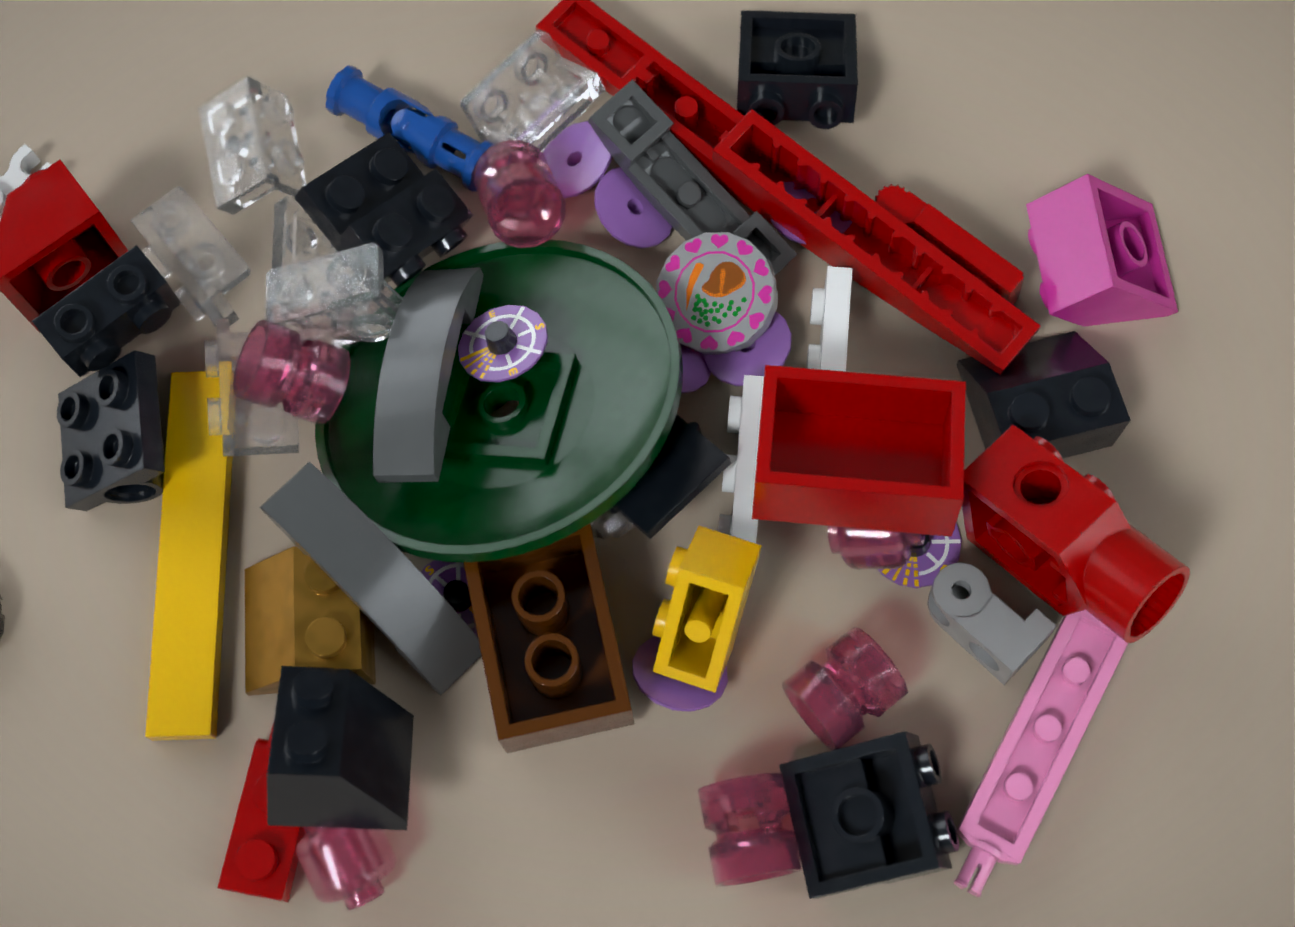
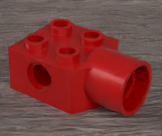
M1013 424L964 469V500L962 510L967 540L1060 615L1066 616L1086 610L1125 642L1133 643L1152 631L1170 612L1183 593L1190 577V569L1129 524L1107 485L1091 474L1082 476L1066 464L1058 450L1046 439L1039 436L1031 438Z

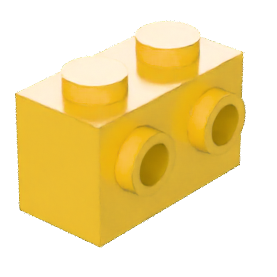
M699 525L688 549L676 547L665 579V584L674 587L671 600L663 599L652 632L653 636L661 638L653 669L654 673L716 693L734 647L762 545Z

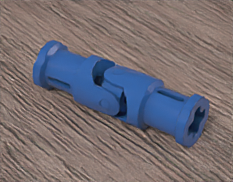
M347 65L343 70L339 71L329 85L325 105L328 112L335 116L346 114L366 125L368 134L377 139L390 132L398 140L397 142L406 153L415 154L420 163L430 169L441 167L462 179V184L466 189L472 192L478 191L492 175L499 153L497 144L491 141L481 143L458 130V125L455 121L445 116H434L426 106L395 88L381 89L363 79L361 70L354 66ZM455 151L465 154L466 158L461 159L454 155Z

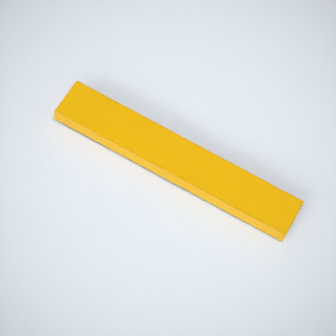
M232 370L171 372L145 737L152 741L216 739L237 392V377Z

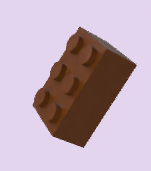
M591 524L548 546L521 555L491 561L464 562L498 741L506 753L635 724Z

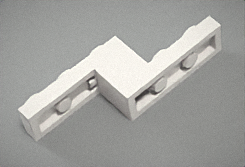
M828 266L824 289L813 288L810 324L821 325L820 345L809 344L806 368L846 371L852 268ZM744 375L743 395L730 396L727 433L739 434L738 454H726L729 456L731 464L723 471L722 492L734 493L733 514H720L718 532L756 543L758 520L752 519L764 376Z

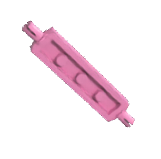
M1086 610L1063 617L956 829L957 834L971 847V850L953 883L960 889H965L977 867L978 870L967 890L969 894L976 897L981 896V891L996 862L1015 866L1021 863L1128 645L1127 642Z

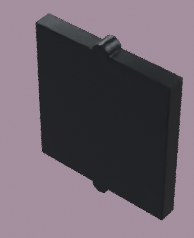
M676 414L672 429L649 469L635 486L609 509V512L612 514L620 512L651 539L731 464L730 458L702 435L697 422L687 423Z

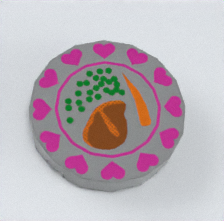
M729 232L703 233L683 242L666 259L657 279L656 292L663 300L672 318L679 342L705 355H721L719 353H729L734 350L737 352L751 346L768 329L778 307L777 281L771 262L749 240Z

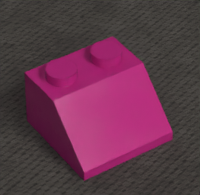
M1086 174L1026 204L1031 226L1028 230V239L1032 250L1037 255L1042 277L1040 295L1044 305L1049 310V315L1085 327L1167 317L1178 312L1152 203L1090 174Z

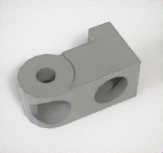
M960 562L949 564L939 571L929 592L927 605L934 621L1003 685L1034 655L1057 627L1037 608L1024 621L990 591L986 576L980 569L971 564Z

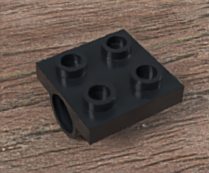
M134 350L58 393L57 420L60 424L62 446L60 475L64 483L65 508L89 511L105 502L117 504L139 503L152 500L163 492L161 474L165 472L156 359L155 355Z

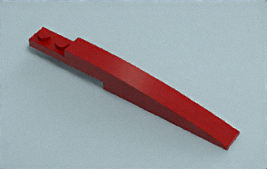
M561 0L535 26L538 40L610 95L614 96L633 79L674 123L670 132L732 197L753 212L757 211L770 224H772V219L806 242V244H799L831 266L852 268L853 281L1001 375L1039 331L1041 325L753 109L745 116L591 0ZM784 182H794L793 188L795 190L805 189L816 198L796 199L785 191ZM835 210L841 214V221H852V224L843 234L832 226L830 216Z

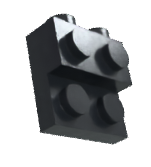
M741 10L737 111L745 116L753 109L774 126L781 120L809 121L814 127L819 129H831L840 123H854L858 88L856 14Z
M390 132L301 187L295 196V200L372 294L391 280L398 288L410 281L425 268L426 264L422 259L431 252L435 251L442 258L455 249L468 237L463 227L474 216L438 170L435 168L424 175Z
M136 245L36 317L32 322L61 359L79 377H83L90 371H98L113 363L120 356L122 347L141 333L149 334L161 328L169 320L172 310L178 307L181 302L167 281Z
M903 731L779 764L809 899L823 898L877 884H889L952 869L949 853L959 851L957 830L950 813L947 810L942 812L937 810L932 785L942 782L939 761L930 743L921 745L918 735Z

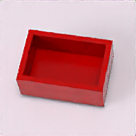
M765 365L752 519L952 537L964 500L966 381Z

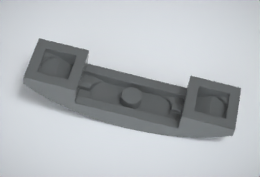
M633 79L589 117V124L620 168L663 218L686 241L703 233H732L749 240L771 262L775 275L797 255L757 211L750 216L670 132L674 123Z
M480 268L422 271L410 285L402 299L387 341L377 391L373 437V474L378 483L439 481L450 431V425L442 414L461 325L471 324L475 317L484 276Z
M311 462L302 467L259 507L305 555L311 557L396 646L395 649L439 695H442L482 655L478 637L445 598L397 546Z

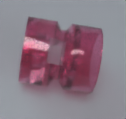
M509 140L490 147L479 158L474 170V185L494 235L505 244L518 248L536 247L549 241L563 224L566 217V202L543 153L531 143L521 140Z
M263 319L257 322L250 331L238 357L233 380L234 395L239 399L269 409L276 407L282 402L283 410L290 413L293 417L317 425L325 424L333 416L346 389L350 372L349 352L345 348L320 339L316 341L306 340L301 344L300 334L297 331Z
M853 627L826 648L828 661L823 665L809 661L782 682V688L791 705L809 729L830 750L841 748L864 730V715L866 713L880 717L908 694L907 685L892 660L866 632L858 627Z
M764 773L716 782L698 789L704 828L716 833L717 838L708 848L715 887L753 883L786 876L802 870L794 831L782 826V820L790 812L782 774ZM757 817L759 828L739 832L738 819Z

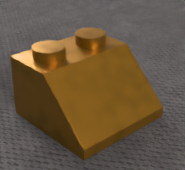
M293 546L244 569L245 693L248 696L278 693L281 666L350 669L371 685H376L374 623L310 556L305 555L297 546Z

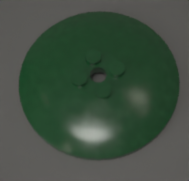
M520 239L497 242L458 253L427 267L401 287L393 289L358 322L334 357L324 379L318 399L315 417V442L322 473L401 552L421 558L445 562L498 560L548 546L575 533L613 507L645 474L661 451L672 429L679 408L683 386L681 346L672 318L663 300L651 284L632 267L604 251L583 244L563 240ZM480 268L484 276L474 319L490 309L501 306H525L537 312L547 326L548 342L544 353L530 370L517 378L502 382L480 381L469 375L459 361L458 345L463 332L470 325L462 324L442 414L450 425V431L439 481L378 483L373 474V437L377 391L387 341L402 299L410 285L422 271ZM507 401H519L517 408L509 415L492 417L493 411L502 407Z

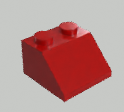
M58 160L46 169L34 172L22 185L8 193L0 220V291L39 333L40 331L33 324L32 320L129 251L61 160Z

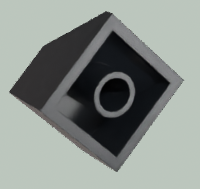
M1075 331L1028 342L1001 375L972 357L958 360L956 364L961 380L966 381V394L985 450L1014 424L1031 438L1039 436L1046 439L1058 450L1062 458H1067L1113 446L1131 421L1110 363Z
M281 666L267 769V825L407 830L414 715L350 669Z

